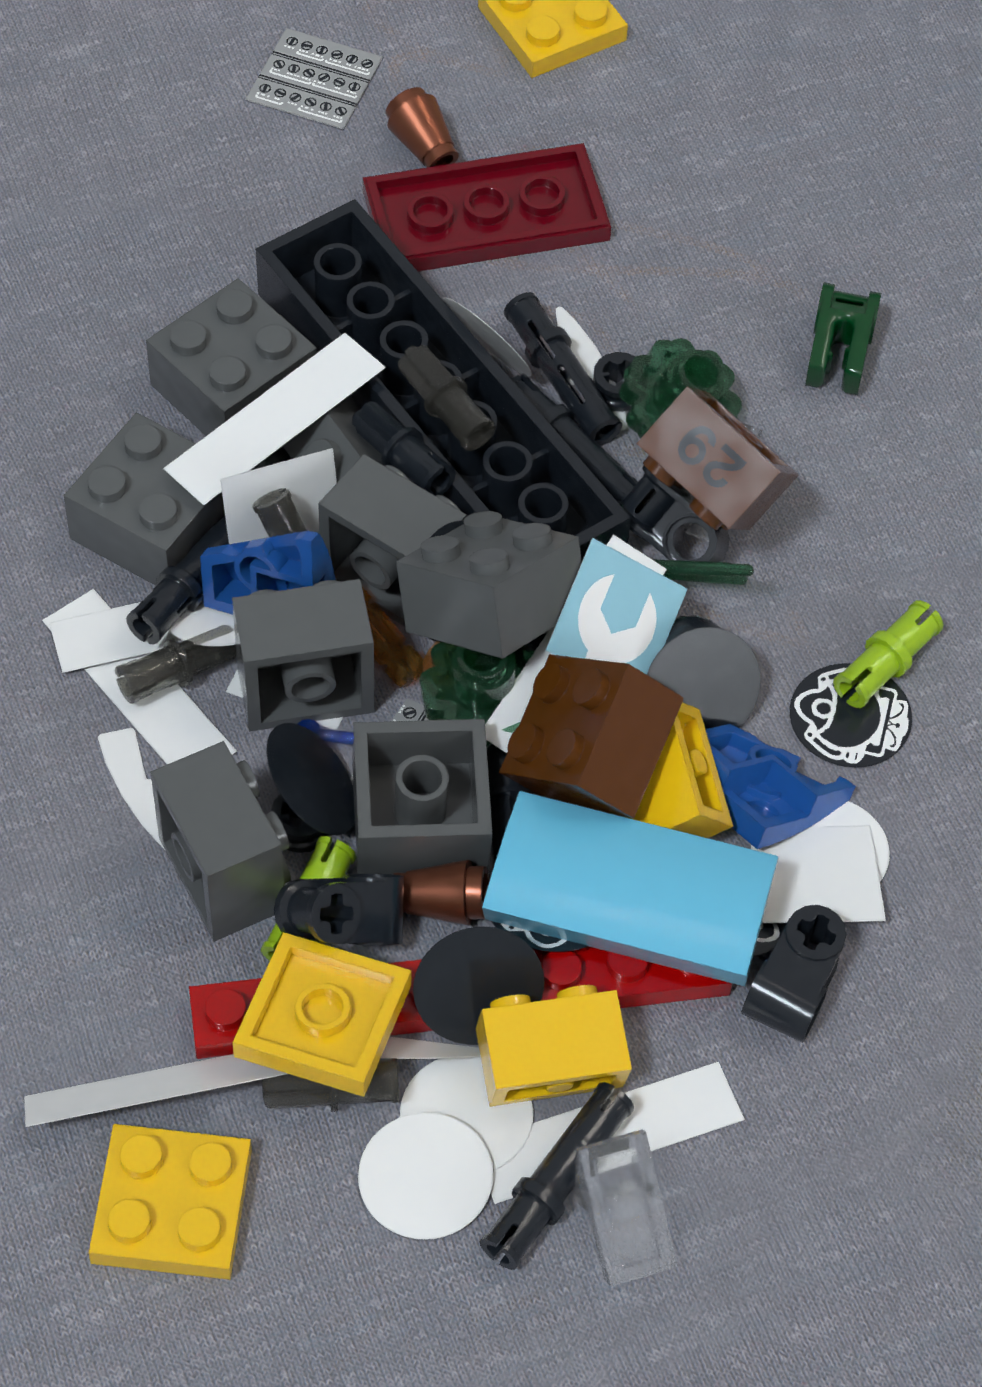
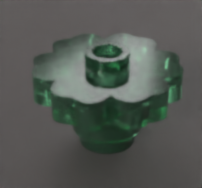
M683 338L672 341L658 340L646 355L636 356L625 370L624 381L619 389L621 399L632 406L626 415L627 425L634 432L638 433L640 439L687 386L709 392L736 418L742 408L740 398L729 390L735 381L733 371L723 364L722 359L716 352L712 350H695L691 342Z
M442 641L436 644L431 649L432 667L425 670L419 679L426 718L429 720L485 719L486 724L502 699L510 693L516 678L535 651H526V645L502 659ZM520 722L501 730L513 733ZM486 740L487 747L490 744V742Z

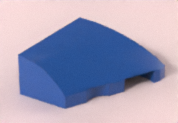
M302 531L210 547L200 556L204 606L232 615V598L248 596L259 590L281 591L313 586L321 581L335 580L333 565L326 544L321 535L313 531Z
M727 724L705 729L733 827L731 828L756 849L790 838L821 821L848 802L856 787L849 780L841 776L835 782L824 785L797 772L801 757L784 749L771 747L761 742L755 735L734 725Z

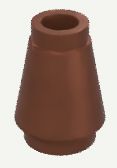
M414 87L401 92L390 101L386 108V115L389 118L388 129L424 166H440L457 161L459 154L454 148V143L435 96L426 94L424 89L420 87Z
M468 859L406 871V873H393L394 875L404 876L403 912H406V914L468 926L471 925L472 919H485L482 906L489 885V873L486 866H472L471 860Z

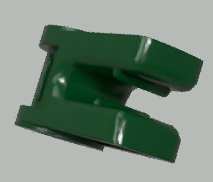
M823 283L813 332L815 337L805 386L818 388L823 385L825 375L829 374L833 358L831 347L834 344L842 343L848 347L844 350L842 361L844 374L841 388L846 394L858 396L868 344L871 345L882 293L870 291L869 297L836 291L835 284Z

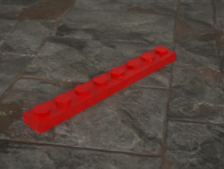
M590 946L566 952H549L533 949L540 960L544 973V991L541 1001L557 999V993L561 990L580 985L596 986L597 993L617 990L620 1008L729 996L732 983ZM422 959L388 963L411 970V987L390 1036L433 1031L419 1015L413 995L414 978ZM262 978L189 986L196 1059L234 1054L233 1040Z

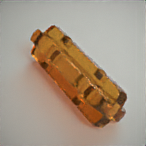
M362 586L374 641V659L380 665L386 664L388 666L385 672L397 686L407 687L423 676L425 673V661L412 645L403 644L406 641L405 636L378 604H370L368 602L372 597Z

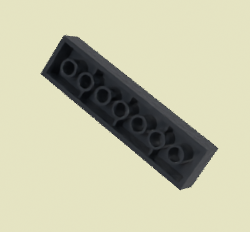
M356 199L255 248L258 295L317 347V353L343 333H346L386 367L351 394L361 408L366 402H377L405 428L415 427L423 434L424 443L436 455L455 468V480L442 496L455 503L460 511L466 514V517L477 512L493 511L501 514L504 519L525 524L543 523L549 525L553 531L578 536L581 562L592 538L607 545L612 536L615 535L628 544L631 517Z

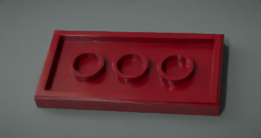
M584 143L363 177V194L369 216L417 271L610 241L611 225Z

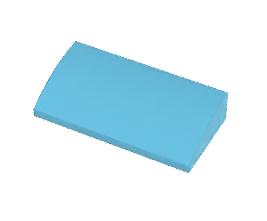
M519 791L496 858L482 910L485 920L745 987L778 856Z

